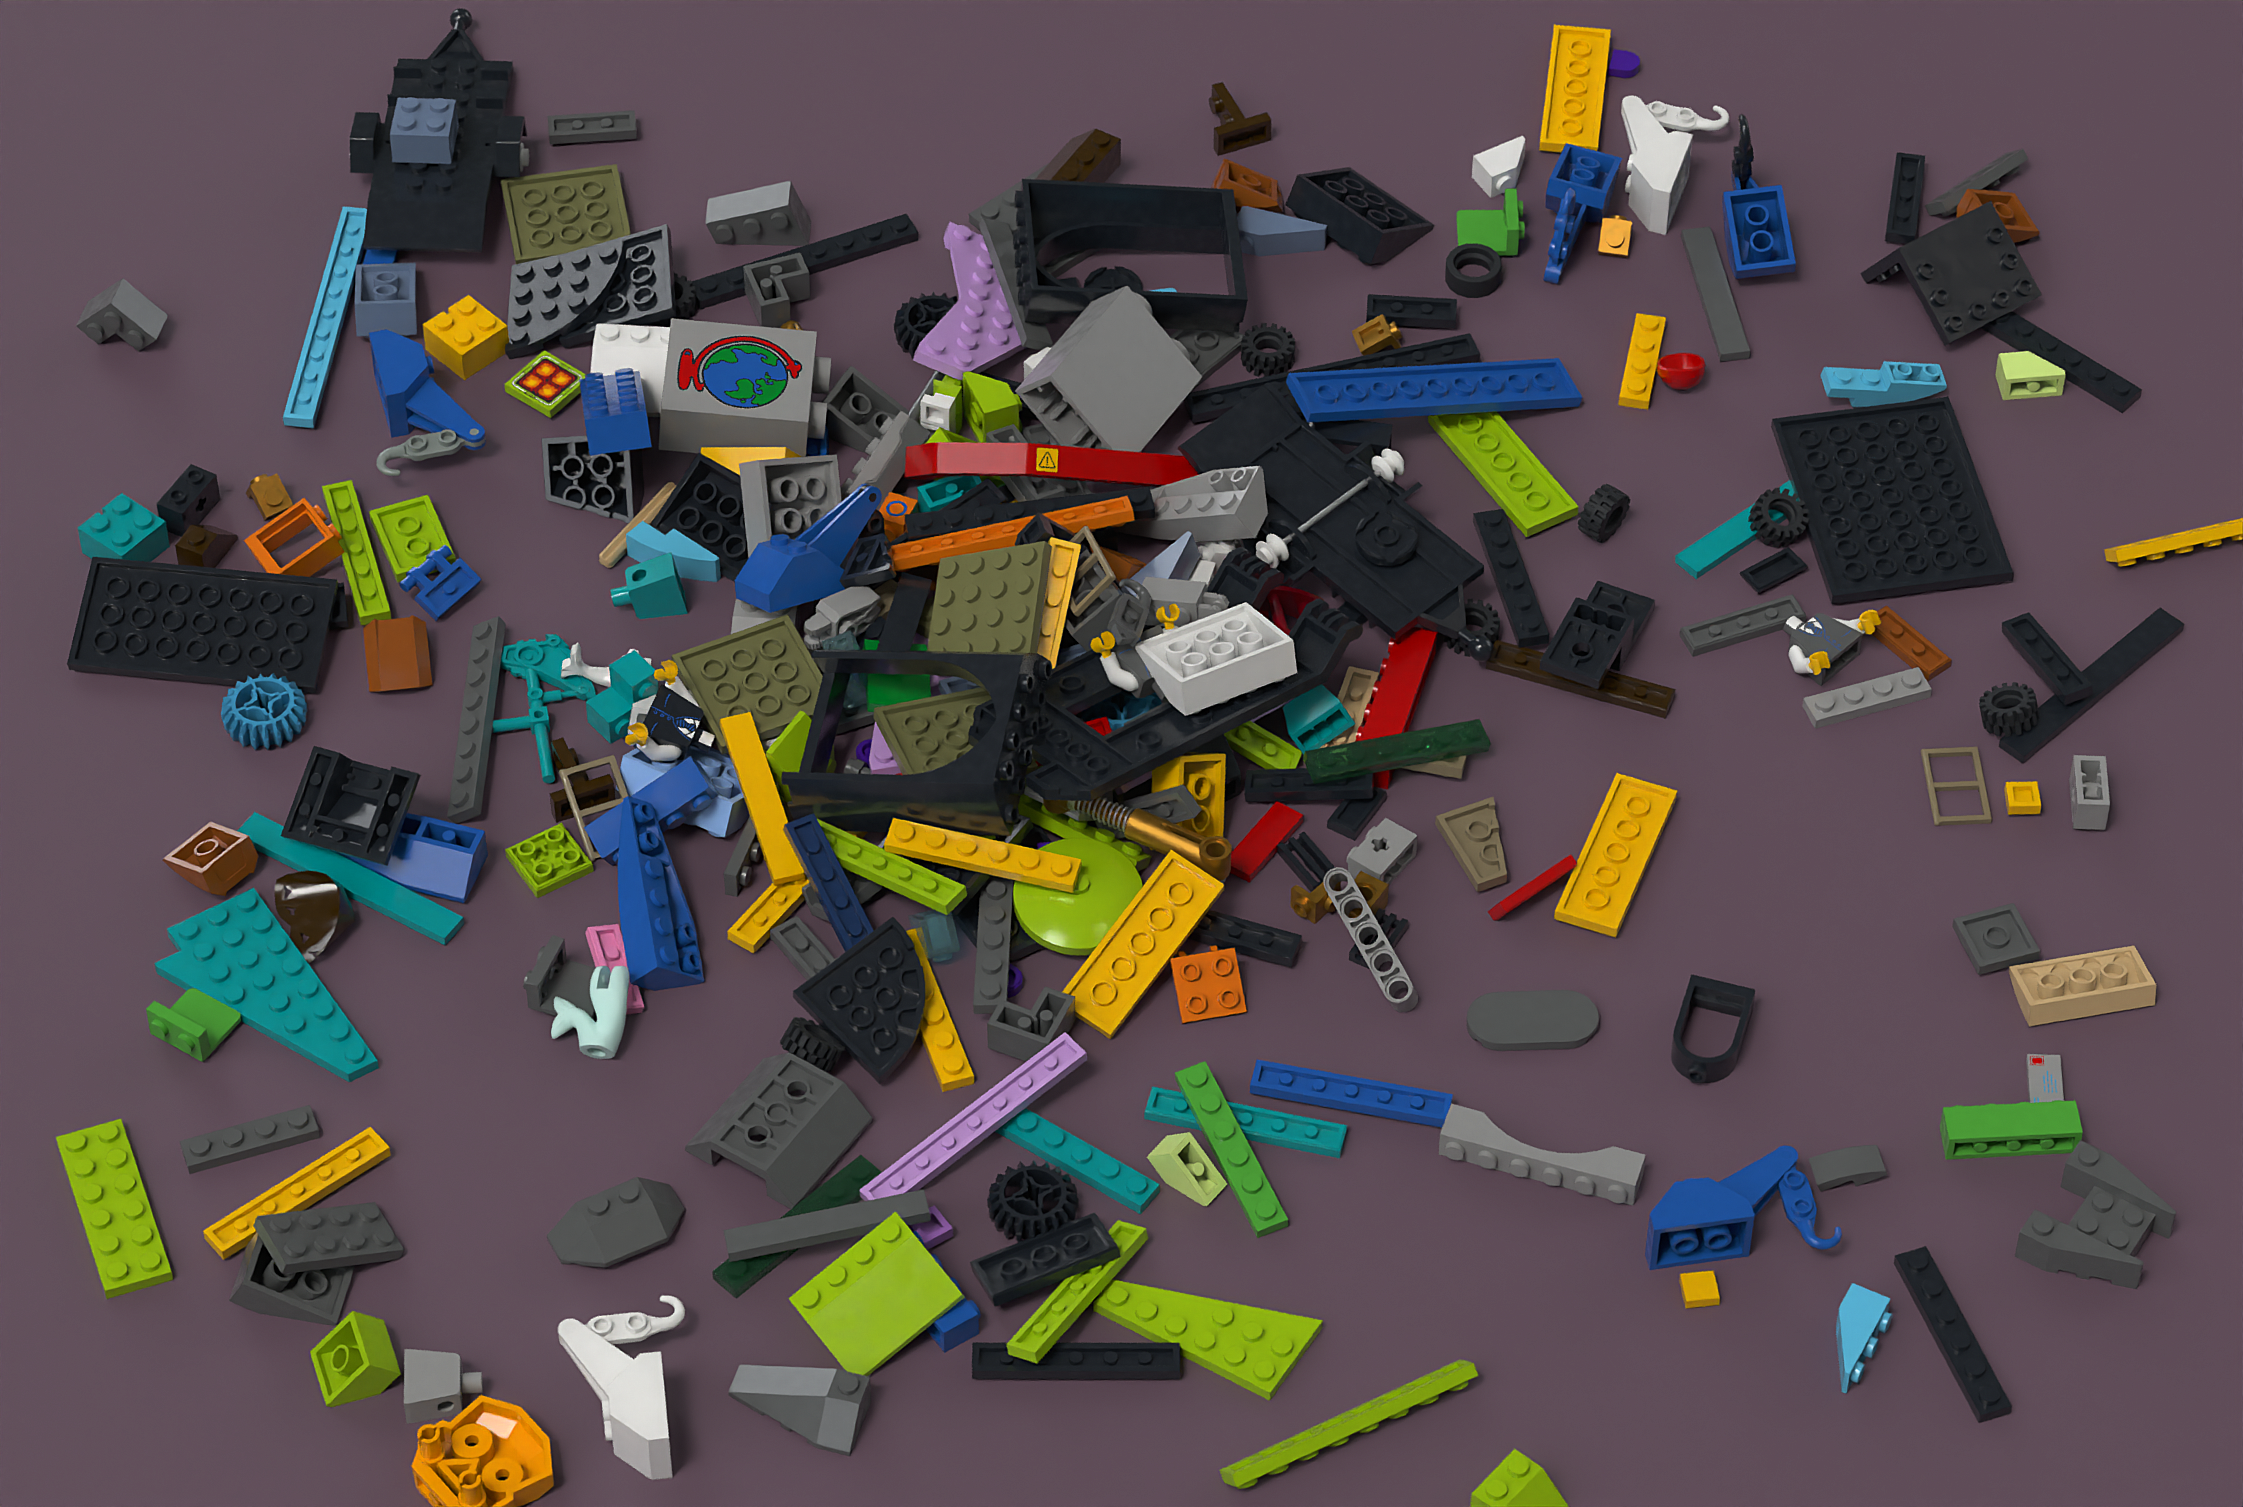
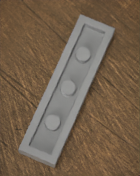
M1917 667L1803 698L1802 707L1816 729L1930 698L1932 689L1920 668Z

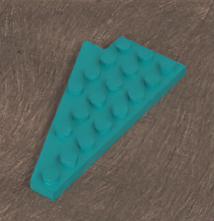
M254 888L167 928L168 937L178 952L154 963L158 975L186 991L190 988H195L222 1004L235 1009L241 1015V1022L349 1083L379 1068L378 1060Z

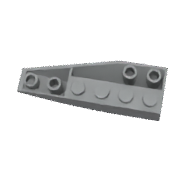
M1260 466L1212 470L1152 489L1150 491L1155 506V518L1126 522L1122 526L1113 528L1115 532L1164 540H1177L1187 531L1192 533L1195 541L1255 538L1268 514L1263 469Z

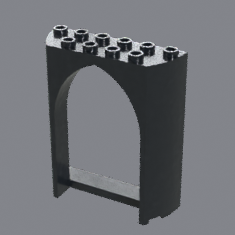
M1022 179L1021 191L1016 190L1014 207L1017 208L1016 226H1018V232H1014L1013 250H1016L1015 268H1020L1017 269L1016 286L1019 287L1018 305L1023 306L1024 322L1073 324L1092 301L1118 290L1071 287L1048 273L1043 268L1047 263L1062 255L1080 250L1099 248L1223 254L1229 295L1131 291L1147 300L1152 309V316L1163 329L1239 332V324L1243 323L1248 296L1233 189Z
M844 649L813 651L811 658L823 671V677L799 772H782L781 776L782 785H788L792 801H789L787 804L794 820L814 813L817 819L843 831L888 832L893 818L969 835H1012L1014 824L1017 823L1019 818L1018 805L1020 797L1025 792L1027 767L1032 762L1034 737L1039 732L1038 720L1040 711L1046 702L1045 690L1047 681L1052 676V663L1048 659L1037 653ZM851 673L954 676L980 686L992 698L996 720L990 730L966 754L945 766L923 773L907 775L826 773Z

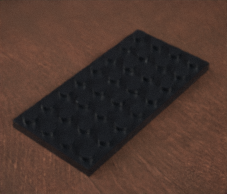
M92 557L67 665L69 670L231 686H236L237 681L245 683L248 676L256 679L260 673L264 677H269L274 673L277 679L286 676L289 682H295L298 689H301L302 692L316 694L339 584L337 579Z

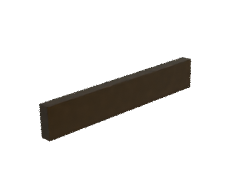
M1499 640L1495 641L1493 655L1486 661V669L1665 719L1675 697L1676 689L1611 671L1607 672L1599 689L1540 670V660L1544 655L1543 652L1525 647L1518 648L1517 645Z

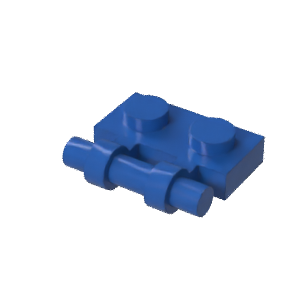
M443 545L437 551L432 550L426 556V560L420 566L411 568L406 573V578L399 583L405 592L410 591L414 586L420 588L421 591L414 600L435 621L479 585L482 580L461 558L451 565L446 559L452 554V551L446 545ZM434 569L438 570L441 574L431 582L426 576Z

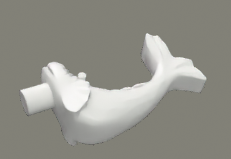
M577 642L575 645H572L570 658L562 661L561 679L571 675H580L596 684L610 687L609 667H592L585 664L582 660L579 643ZM630 649L628 651V653H630L631 651L635 650L639 654V651L636 649ZM644 658L651 665V658Z

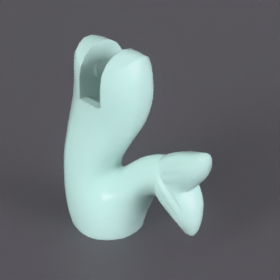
M597 966L590 980V997L596 1012L597 1022L584 1010L556 996L554 1008L558 1015L552 1024V1038H558L574 1027L578 1033L579 1049L584 1055L596 1059L613 1058L619 1047L625 1026L630 977L629 969L625 966H615L612 972H610L607 966Z

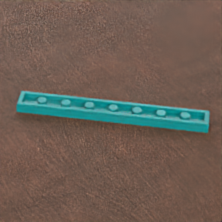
M256 812L237 830L249 835L255 850L299 872L317 871L327 874L343 885L348 897L443 945H446L464 925V917L333 851L283 838L281 833L284 826Z

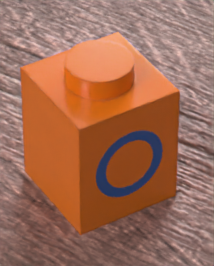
M889 492L879 511L883 515L885 535L890 542L905 533L904 515L918 513V500Z

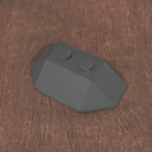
M636 1177L575 1202L549 1232L547 1240L561 1264L570 1265L575 1263L583 1266L608 1267L668 1242L685 1210L670 1184Z

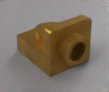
M1383 314L1352 330V334L1363 356L1374 354L1390 344L1394 349L1402 348L1398 340L1402 338L1398 326L1395 322L1389 323Z

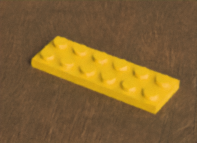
M1554 25L1540 136V151L1562 152L1566 143L1598 151L1611 30Z
M1616 773L1577 860L1576 867H1574L1555 909L1554 919L1616 938L1675 804L1677 790Z
M1170 850L1062 991L1063 993L1075 996V1016L1111 1039L1170 962V958L1174 957L1224 891L1225 885L1173 850Z

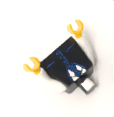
M671 660L661 662L665 671L663 669L655 670L654 677L658 681L665 680V686L661 684L644 722L628 726V729L633 734L627 735L625 742L628 745H634L633 747L641 750L654 762L676 759L684 760L690 746L708 753L715 735L699 728L704 711L677 676L678 667L676 663Z

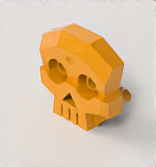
M480 1395L450 1422L441 1420L435 1425L426 1424L421 1426L417 1432L418 1448L411 1466L417 1490L425 1499L427 1498V1501L433 1507H519L539 1499L554 1486L550 1439L520 1406ZM470 1443H477L475 1446H467ZM500 1477H507L506 1480H498Z

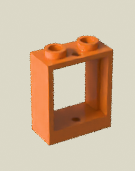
M305 497L244 540L267 573L310 577L344 553L338 542L342 539L338 530L332 523L326 526L324 521L327 520V517L317 504L312 507ZM313 523L324 538L280 568L270 553Z

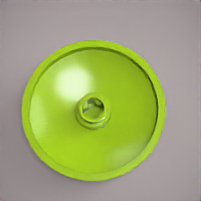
M1085 838L1058 840L1038 850L1081 859L1082 867L1073 893L1015 880L1013 889L1014 911L1024 931L1040 945L1067 955H1091L1143 887L1142 881L1132 862L1123 853L1108 844Z

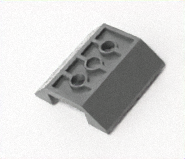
M789 1052L763 1058L685 1146V1151L710 1165H713L721 1155L766 1179L767 1196L795 1211L872 1122V1116L843 1081ZM799 1089L806 1092L800 1097L789 1095L791 1091ZM762 1134L766 1136V1139L760 1142H754L749 1139L752 1135Z

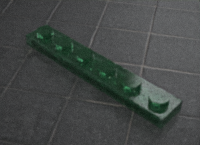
M1480 719L1308 750L1304 753L1303 761L1313 783L1316 784L1487 752L1491 742Z
M860 1155L781 1218L858 1203L862 1200L859 1190L882 1172ZM800 1248L732 1262L728 1258L712 1271L713 1279L737 1299Z

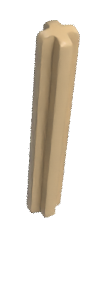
M668 482L599 554L601 565L612 568L627 552L626 534L642 521L650 525L677 485L673 482Z

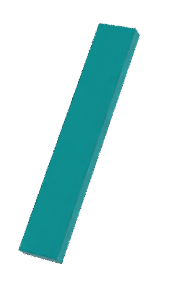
M1789 480L1780 486V493L1786 488L1790 490L1788 495L1792 497L1794 490ZM1754 504L1675 555V563L1695 579H1698L1757 539L1755 537L1757 530L1751 531L1750 525L1752 522H1748V517L1751 514L1749 512ZM1769 510L1768 512L1770 518L1777 524L1787 519L1780 511Z
M1152 1086L1144 1112V1119L1201 1130L1182 1092ZM1227 1101L1246 1140L1340 1158L1347 1134V1125Z

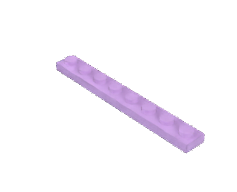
M1064 1032L859 1190L861 1198L864 1201L921 1189L1087 1061V1053Z

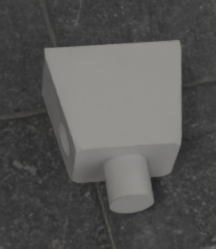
M405 1349L404 1409L407 1424L457 1415L463 1411V1394L483 1393L482 1372L463 1373L461 1356L459 1354Z

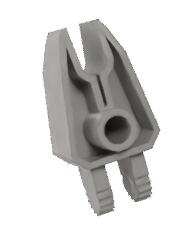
M850 587L821 599L816 606V614L804 623V631L807 634L804 637V644L812 650L820 649V647L830 642L834 646L842 648L866 631L870 624L874 623L881 611V608L876 605L881 600V597L869 587Z

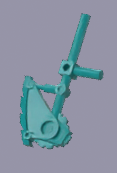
M545 634L546 641L537 642L536 639L520 640L516 644L504 646L500 667L511 671V675L515 677L521 676L522 679H526L530 709H528L529 716L493 720L492 730L493 733L531 728L532 735L535 734L543 782L552 783L555 781V773L548 737L550 725L547 706L543 707L544 703L562 701V698L574 696L581 700H589L596 696L593 683L583 676L571 675L561 679L562 661L570 658L571 650L557 634ZM539 680L564 690V692H561V690L543 692L540 689Z

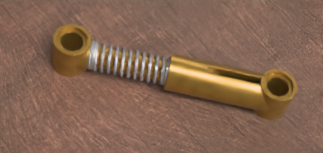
M1103 796L1092 801L1045 800L1043 798L1044 807L1052 813L1060 814L1070 810L1078 811L1079 814L1083 813L1084 816L1088 815L1093 820H1098L1100 823L1103 822L1104 825L1108 824L1109 827L1113 826L1114 829L1123 831L1126 838L1167 855L1170 850H1173L1218 881L1224 880L1229 876L1232 848L1229 841L1223 837H1204L1140 808L1133 811V809L1129 810L1128 807L1124 808L1122 804L1118 806L1117 802L1113 804V800L1108 802V798L1103 800Z

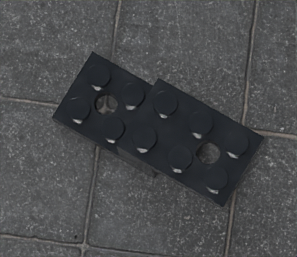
M1597 580L1587 600L1576 597L1542 656L1539 669L1599 689L1609 669L1620 671L1654 610L1655 600Z

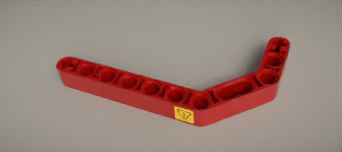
M934 442L906 447L905 478L922 480L950 476H1026L1161 487L1199 475L1187 459L1179 455L1036 443Z

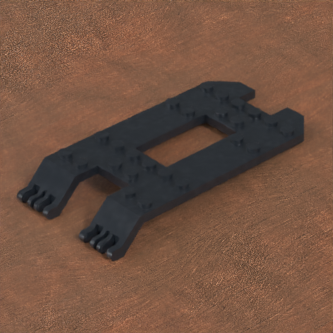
M1238 547L1227 554L1208 586L1207 592L1224 595L1230 602L1227 609L1247 602L1255 610L1259 611L1269 592L1282 584L1284 574L1277 569H1271L1270 565L1259 557H1251V552L1244 547ZM1316 599L1305 606L1288 635L1294 642L1296 674L1288 676L1280 682H1272L1259 687L1254 692L1233 697L1225 703L1215 704L1202 709L1197 714L1185 716L1171 703H1168L1105 736L1098 733L1075 715L1125 689L1109 681L1100 659L1102 654L1092 649L1052 669V676L1047 681L1045 690V706L1041 708L1039 715V732L1034 737L1032 745V758L1043 765V767L1025 775L1026 786L1045 800L1092 801L1327 682L1349 643L1362 635L1363 626L1355 621L1349 622L1348 616L1336 608L1329 609V604L1324 600ZM1145 625L1142 632L1151 629L1155 626ZM992 699L975 707L973 714L974 722L973 725H970L968 733L969 744L973 747L986 735L996 720Z

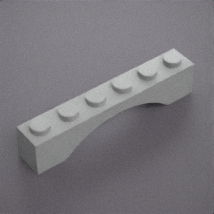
M1455 1104L1450 1106L1439 1141V1155L1447 1156L1452 1160H1462L1480 1165L1486 1169H1496L1511 1173L1517 1177L1541 1181L1550 1186H1560L1575 1190L1581 1194H1590L1609 1199L1615 1203H1624L1632 1206L1644 1175L1645 1154L1615 1146L1586 1153H1557L1541 1150L1507 1135L1493 1124L1484 1112Z

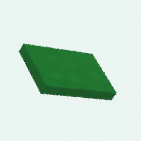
M865 639L863 650H877L879 640ZM913 643L910 651H927V644ZM865 674L867 712H874V708L931 697L930 675Z

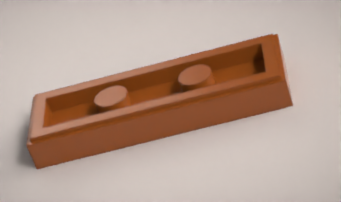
M1887 605L1877 611L1881 624L1874 626L1875 631L1872 635L1912 669L1919 667L1927 681H1930L1951 667V658Z

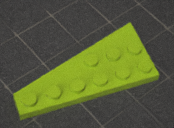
M1113 1279L1093 1303V1311L1155 1343H1180L1181 1356L1269 1401L1323 1329V1320Z

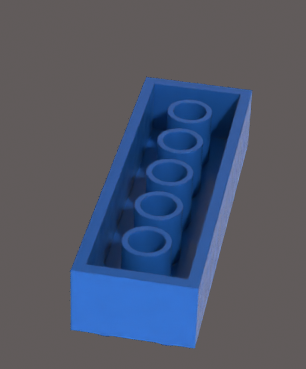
M623 368L616 370L614 375L603 376V373L596 372L585 375V379H579L590 456L652 447L639 371L633 372L632 368Z

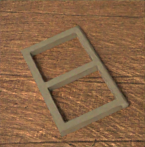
M1084 526L1069 541L1079 544L1086 537L1094 551L1076 570L1073 585L1098 560L1106 576L1079 604H1077L1071 593L1069 606L1077 617L1116 579L1114 572L1088 526Z
M1978 747L1921 749L1934 825L1990 824L1992 817ZM1972 756L1976 781L1933 782L1929 758ZM1978 790L1983 815L1940 817L1935 791Z
M614 755L559 770L580 835L591 862L600 859L601 856L598 851H593L589 836L584 829L585 825L582 818L610 810L623 802L624 798L628 796ZM609 764L621 798L579 810L568 776Z

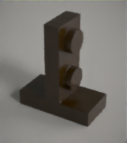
M1224 83L1212 84V97L1209 98V106L1212 113L1217 114L1221 122V126L1214 127L1213 149L1217 156L1271 141L1272 119L1267 112L1245 118Z
M563 737L551 741L553 762L558 772L561 769L579 765L574 748L569 749ZM586 771L568 776L579 810L616 800L614 782L610 774L589 780ZM565 789L549 793L551 813L555 822L558 823L573 818L574 814Z

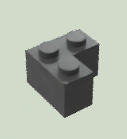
M801 253L743 266L745 293L760 327H781L782 324L790 320V303L810 298L809 271Z
M122 278L87 302L76 327L97 344H100L116 333L129 345L140 351L156 341L168 315Z
M1045 986L1032 1010L1000 1000L987 1023L988 1048L1028 1061L1064 1032L1069 1033L1075 1022V996Z

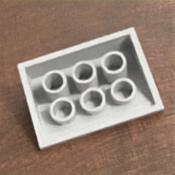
M616 324L596 325L590 373L601 372L603 376L614 375L616 370L623 368H632L633 372L639 371L647 417H660L670 327Z
M1247 602L1135 644L1137 653L1168 701L1185 716L1197 714L1202 709L1215 704L1225 703L1233 697L1254 692L1259 687L1272 682H1280L1286 677L1297 673L1293 639Z

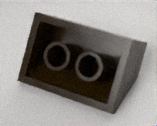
M1097 128L1070 139L1036 179L1105 183L1121 164V139Z

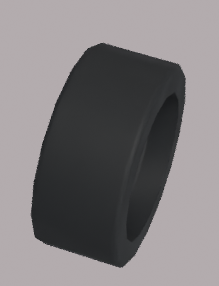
M1467 243L1457 246L1450 251L1446 258L1445 282L1450 290L1466 298L1488 296L1497 290L1501 282V258L1492 248L1479 243ZM1466 265H1478L1490 272L1479 277H1470L1460 273L1457 269Z

